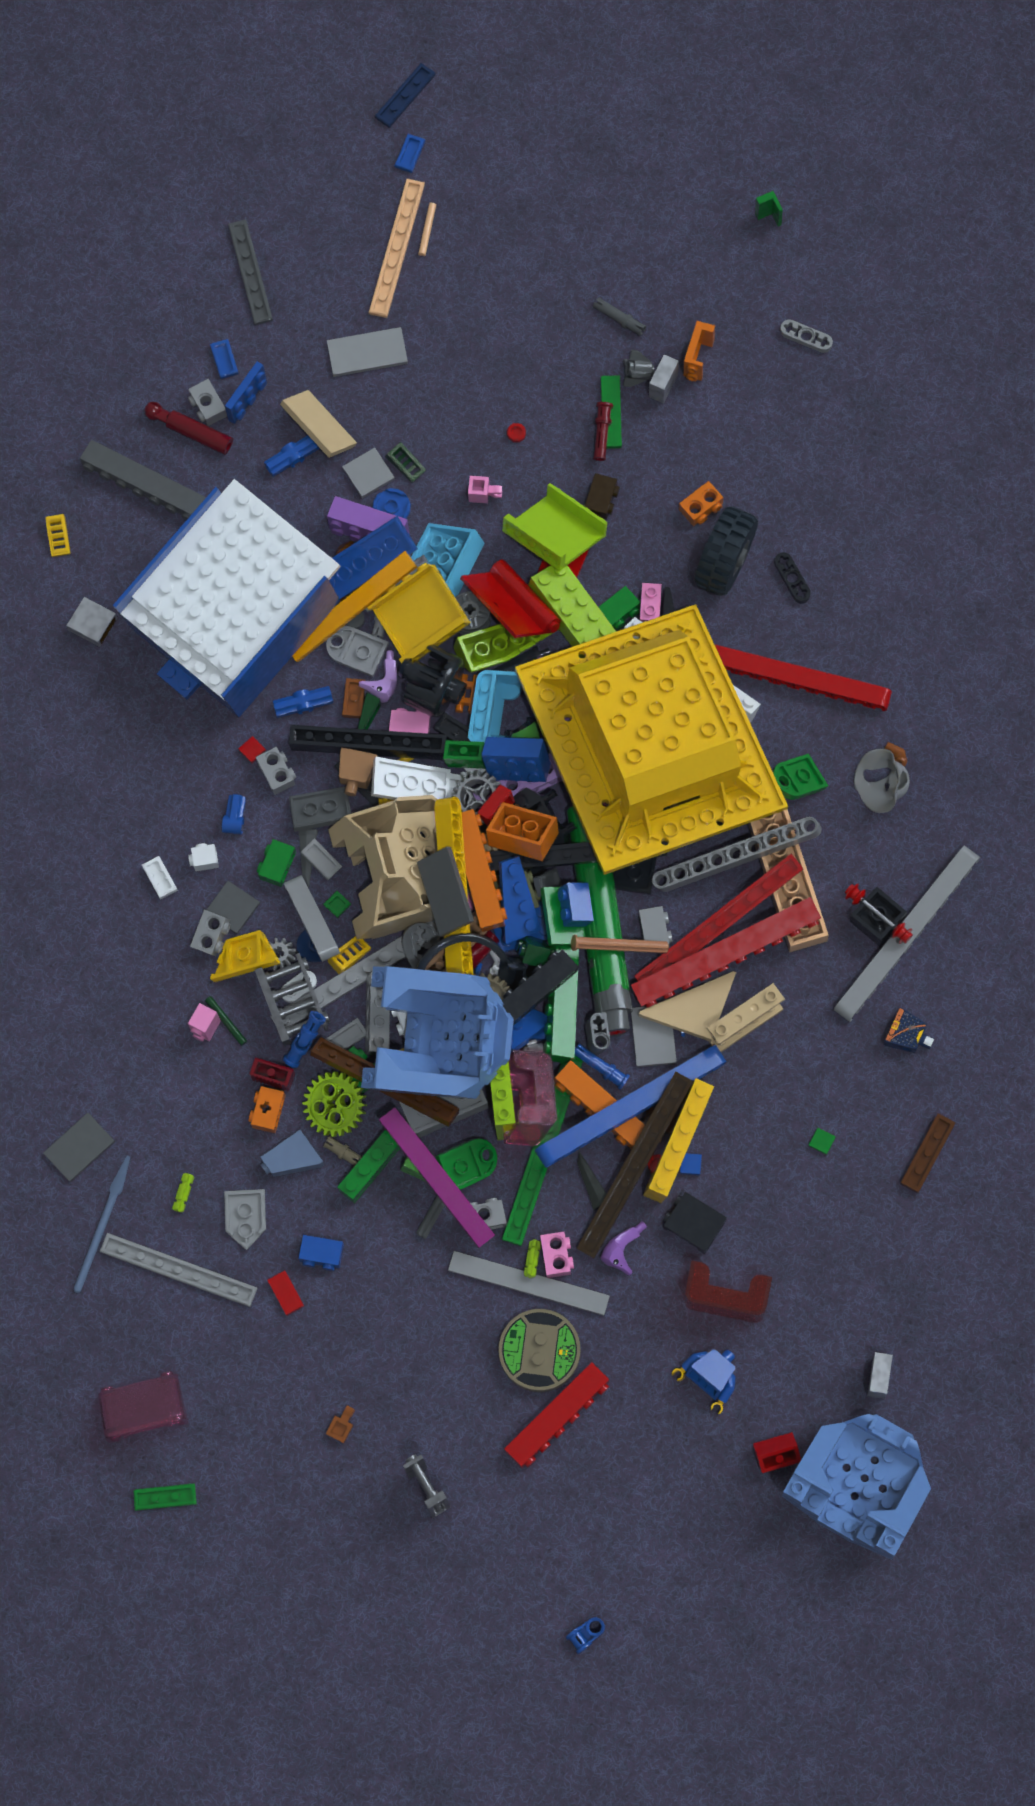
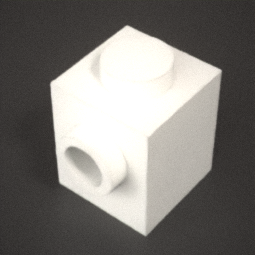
M201 843L191 848L192 854L188 855L190 866H194L195 871L219 868L217 851L214 844L207 845Z

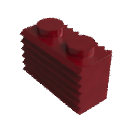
M256 1057L250 1071V1076L253 1081L256 1080L260 1084L264 1083V1085H271V1087L275 1086L279 1090L282 1089L288 1092L290 1091L295 1073L291 1068Z

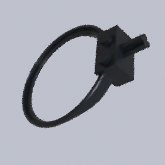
M461 933L442 939L424 954L416 968L425 970L428 963L438 952L452 944L476 942L485 945L500 958L498 976L501 981L504 980L507 983L506 987L509 986L513 991L519 987L518 983L527 976L529 978L534 974L526 973V966L522 963L520 957H507L496 942L486 936L475 933Z

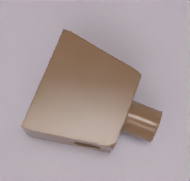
M341 747L339 780L341 784L346 785V795L356 796L358 787L367 789L373 775V760L375 757H378L377 754Z

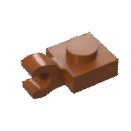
M347 1405L341 1418L334 1416L326 1435L345 1443L354 1426L349 1421L355 1410Z

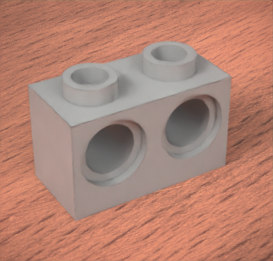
M275 747L256 757L257 763L274 795L295 785L294 779L296 775L292 768L288 769L285 762L288 760L283 751L279 752L278 748ZM271 759L278 760L275 765H269L268 762ZM279 776L287 777L283 782L277 781Z
M204 910L190 947L216 956L223 948L224 943L222 940L224 935H227L230 930V919ZM215 919H218L220 923L219 927L214 930L212 928V922ZM207 938L212 939V945L209 948L205 947V940Z

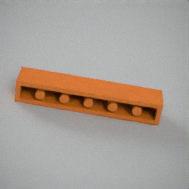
M474 809L462 812L466 876L482 932L506 926L504 920L508 918L505 907L501 908L499 901L503 899L500 889L495 887L494 882L498 881L495 870L491 871L489 863H492L490 851L486 852L484 845L488 843L485 833L480 831L479 826L483 825L480 814H476Z
M571 1060L553 1080L556 1083L554 1086L560 1092L569 1094L571 1096L570 1100L575 1105H581L585 1108V1113L589 1117L617 1101ZM634 1117L611 1130V1132L616 1136L617 1142L622 1146L627 1145L632 1149L645 1124L637 1117Z

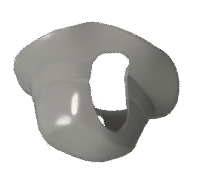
M875 749L867 752L861 758L854 776L855 789L860 794L867 808L875 813H885L892 810L896 800L906 794L910 783L906 768L901 763L895 761L893 753L887 749ZM886 767L891 769L889 775L882 780L868 782L864 779L863 773L866 769L876 770ZM885 783L890 784L887 792L885 789Z

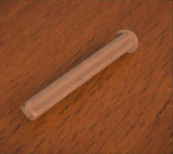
M573 935L571 939L573 951L577 949L667 953L669 949L668 942L590 938L577 937V935Z

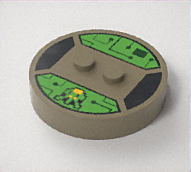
M533 1309L517 1315L507 1324L500 1338L499 1358L505 1374L514 1384L528 1391L548 1392L561 1387L574 1375L580 1361V1341L575 1328L565 1317L551 1310Z

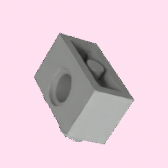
M209 379L188 389L190 393L188 400L192 407L196 406L199 410L196 413L201 423L205 421L207 426H210L227 417L226 409ZM204 402H211L208 406L202 405Z
M491 1198L487 1199L486 1203L478 1204L477 1202L470 1203L478 1214L482 1211H487L490 1214L489 1218L484 1220V1222L491 1230L507 1226L502 1200Z

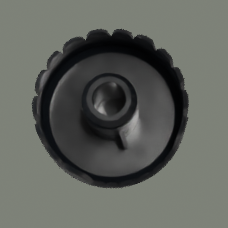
M429 645L427 649L433 651L431 656L435 658L429 659L428 663L430 666L417 660L412 662V658H406L401 664L398 675L402 679L404 677L407 678V682H409L405 685L407 693L403 694L405 698L403 699L404 703L436 718L447 710L451 702L456 705L460 703L467 684L461 681L465 669L463 659L435 645Z

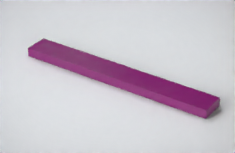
M394 1107L378 1121L475 1245L480 1248L494 1237L495 1234L398 1110Z

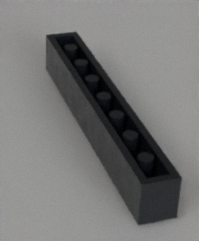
M291 725L289 745L291 751L340 754L342 747L384 757L444 760L447 735Z

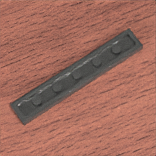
M245 219L229 223L228 226L254 324L258 325L273 321L247 221Z

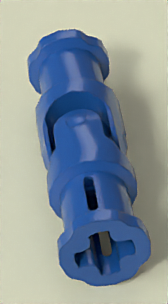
M317 1011L309 1013V1019L306 1024L302 1025L300 1032L291 1043L289 1053L283 1057L285 1064L292 1068L299 1067L300 1059L308 1052L313 1039L318 1035V1029L321 1024L326 1022L324 1015Z

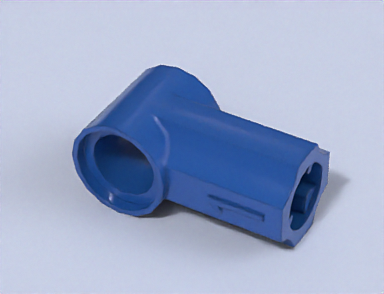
M237 794L229 795L226 815H224L222 821L223 833L243 834L241 828L244 825L243 815L246 797Z

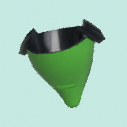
M527 717V722L513 731L507 730L505 738L540 739L536 718Z

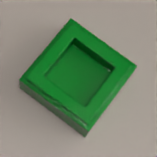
M336 891L323 906L338 919L351 906V903Z
M817 1128L809 1147L827 1155L836 1136Z

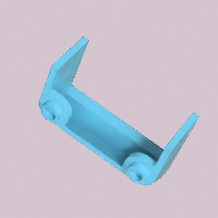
M484 670L478 674L468 731L470 742L485 743L486 737H505L499 735L504 701L515 700L521 694L522 686L516 672Z

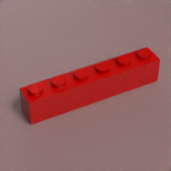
M591 1362L504 1448V1451L521 1468L524 1466L530 1467L536 1461L534 1456L539 1451L544 1453L551 1446L549 1442L554 1437L558 1439L565 1432L564 1427L569 1422L573 1424L580 1417L578 1413L583 1408L587 1410L595 1402L593 1398L598 1393L602 1395L607 1391L609 1379Z

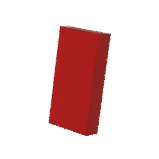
M285 1270L267 1280L286 1316L304 1307Z

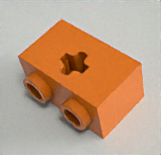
M263 1086L260 1087V1091H256L254 1103H256L255 1110H251L249 1115V1122H251L252 1128L276 1134L286 1096L284 1091ZM268 1105L270 1110H267L266 1113H264L262 1108H266V1106Z

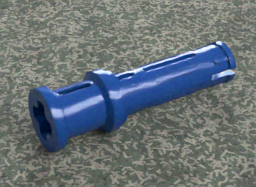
M580 1043L576 1046V1057L600 1072L604 1080L611 1081L618 1086L617 1089L621 1090L630 1077L629 1074L625 1075L614 1064L609 1065Z

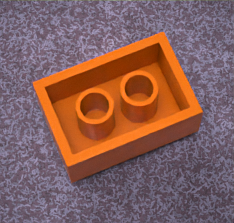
M502 802L487 827L486 834L488 846L543 861L559 831L557 817Z

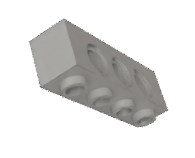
M372 972L366 977V1055H376L377 1047L389 1049L390 1010L381 1007L383 989L371 987Z

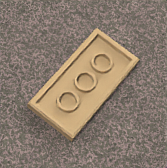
M309 390L282 400L280 405L329 458L349 450L357 444Z

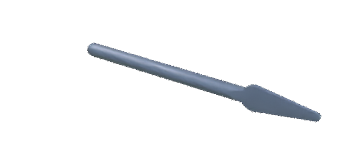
M126 1156L110 1186L109 1198L73 1289L75 1293H80L117 1196L123 1190L130 1156Z

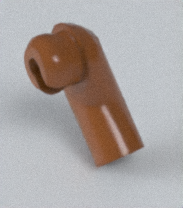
M888 742L885 749L893 753L895 761L905 766L907 764L905 750Z

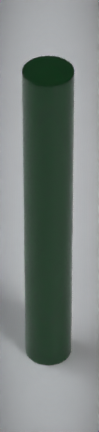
M211 996L208 997L205 1002L212 1010L218 1013L221 1022L241 1046L247 1043L245 1037Z

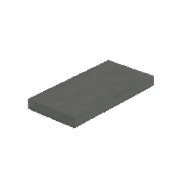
M445 847L418 861L417 865L439 936H446L474 922L451 847Z

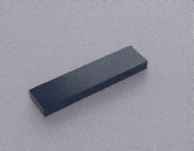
M420 63L378 111L375 118L390 128L434 78L436 73Z

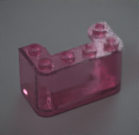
M513 1050L509 1060L512 1090L519 1091L520 1109L517 1114V1123L512 1126V1130L504 1133V1144L536 1146L540 1144L557 1120L552 1059L543 1052Z

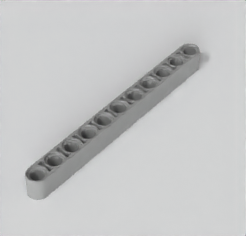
M965 845L960 849L902 922L906 923L905 928L907 930L913 929L911 932L913 934L912 938L906 944L904 942L899 944L900 939L898 937L892 938L891 936L841 998L834 1011L849 1022L853 1020L854 1014L860 1011L866 999L872 996L878 984L884 981L890 969L896 966L902 954L907 952L914 939L918 938L923 932L925 925L931 922L937 910L942 908L949 895L954 893L961 880L966 878L973 865L978 863L980 857Z

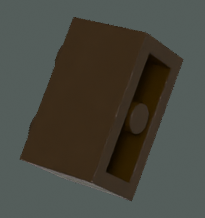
M595 473L585 507L607 520L608 514L612 515L615 505L612 501L619 494L620 487L617 486V479Z

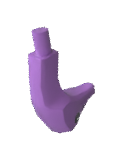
M641 1221L635 1227H630L613 1237L603 1249L600 1257L602 1262L630 1276L632 1270L625 1260L623 1250L629 1242L640 1236V1233L647 1228L646 1224Z

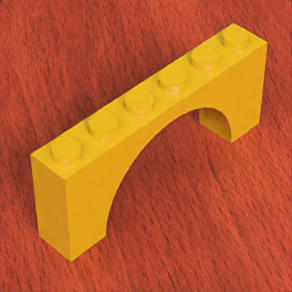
M697 1078L694 1080L681 1104L682 1108L675 1127L648 1181L643 1196L662 1203L667 1198L714 1086Z

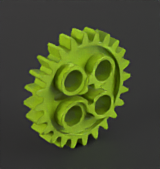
M326 1072L325 1077L323 1075L318 1076L319 1081L312 1080L314 1087L307 1086L310 1094H304L308 1101L302 1102V1104L307 1105L308 1108L303 1113H309L306 1120H313L311 1127L318 1126L316 1132L324 1130L325 1136L329 1135L330 1132L332 1137H336L337 1133L339 1136H344L345 1132H352L351 1127L358 1128L356 1121H363L359 1116L360 1114H366L365 1111L361 1110L362 1107L367 1106L366 1103H362L366 1096L360 1095L363 1088H357L359 1082H352L353 1077L348 1076L346 1078L345 1073H340L339 1075L338 1072H333L331 1075L330 1072ZM331 1085L335 1089L333 1095L329 1094V1087ZM346 1096H349L351 1099L349 1106L345 1104ZM321 1102L325 1106L322 1113L319 1111V1104ZM337 1113H339L341 1116V1120L339 1123L335 1121V1115Z

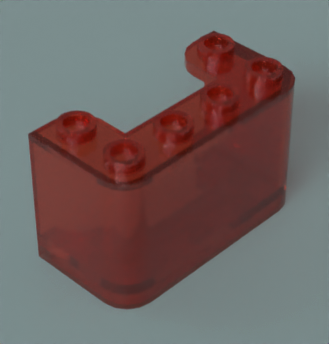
M691 1261L685 1292V1304L689 1309L752 1323L760 1322L764 1318L772 1277L766 1275L754 1276L747 1293L708 1285L709 1267L702 1262Z

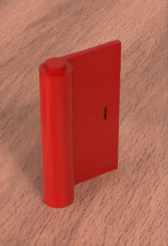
M504 559L497 561L492 566L490 572L461 576L460 579L514 638L554 633L559 629L561 620Z

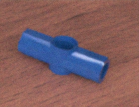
M307 435L296 443L290 442L286 444L278 454L264 461V465L274 477L289 467H295V464L298 462L302 463L305 457L320 448Z
M329 686L311 691L307 689L296 691L292 696L274 700L273 704L276 716L279 718L294 713L303 714L302 712L308 710L311 712L314 708L332 704L333 698Z

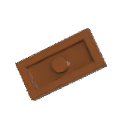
M346 678L343 717L360 719L365 689L359 687V682L366 681L365 679Z

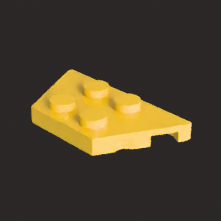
M258 930L225 941L222 953L217 960L218 968L215 974H211L210 979L213 982H218L253 972L261 967L264 969L278 965L280 960L265 934Z

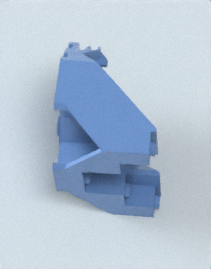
M373 967L371 987L383 989L381 1007H385L386 1010L407 1013L404 1051L377 1047L375 1068H363L361 1088L448 1098L476 1099L482 1087L488 1085L497 1075L496 1071L502 1065L507 1064L511 1053L514 1019L510 1013L506 1012L503 1007L504 1003L497 992H494L490 987L491 983L488 978L469 974L410 968Z
M866 1414L842 1423L821 1426L784 1489L782 1497L815 1520L816 1523L840 1537L892 1560L931 1487L923 1469L918 1443L914 1440L913 1435L877 1414ZM877 1457L879 1462L872 1464L871 1458ZM848 1464L851 1468L850 1471L845 1472L842 1468L843 1465ZM867 1475L869 1480L862 1482L861 1476ZM885 1485L887 1491L884 1493L880 1492L879 1486ZM857 1493L859 1498L852 1500L851 1494Z

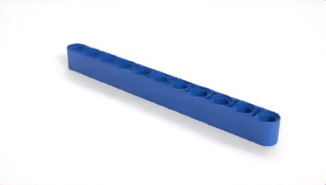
M714 1045L536 1148L535 1152L545 1168L658 1104L675 1072L694 1081L696 1078L701 1079L720 1068L727 1061L717 1045Z

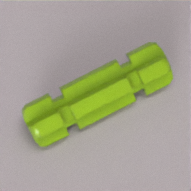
M184 1173L182 1175V1184L179 1185L175 1198L177 1201L174 1202L172 1207L176 1212H184L186 1206L184 1203L188 1200L191 1190L190 1184L194 1180V1176Z
M536 1239L529 1242L525 1265L527 1268L524 1271V1276L528 1278L535 1277L537 1272L535 1267L538 1266L540 1254L538 1250L541 1248V1242Z

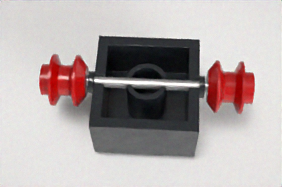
M851 884L845 891V899L851 898L853 900L852 905L860 903L850 916V922L879 947L891 935L892 938L898 937L900 939L899 944L903 942L906 944L912 938L913 934L911 932L913 929L907 930L905 928L906 923H902L907 917L905 909L878 887L865 898L866 890L860 891L858 889L859 884L855 886Z

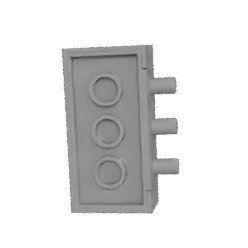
M482 1089L479 1091L480 1094L476 1099L436 1096L459 1108V1114L451 1124L488 1109V1102ZM399 1102L408 1125L419 1138L446 1127V1125Z

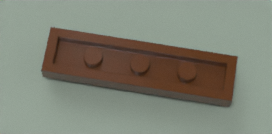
M939 1113L937 1114L903 1177L901 1185L919 1193L956 1122Z

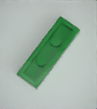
M195 1483L133 1490L135 1511L197 1505Z

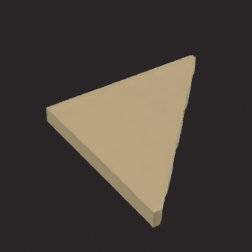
M733 971L639 1012V1017L711 1042L713 1036L707 1028L720 1019L736 972Z

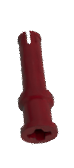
M597 402L596 407L598 411L597 418H595L597 431L593 459L605 461L608 427L612 423L610 415L613 404Z

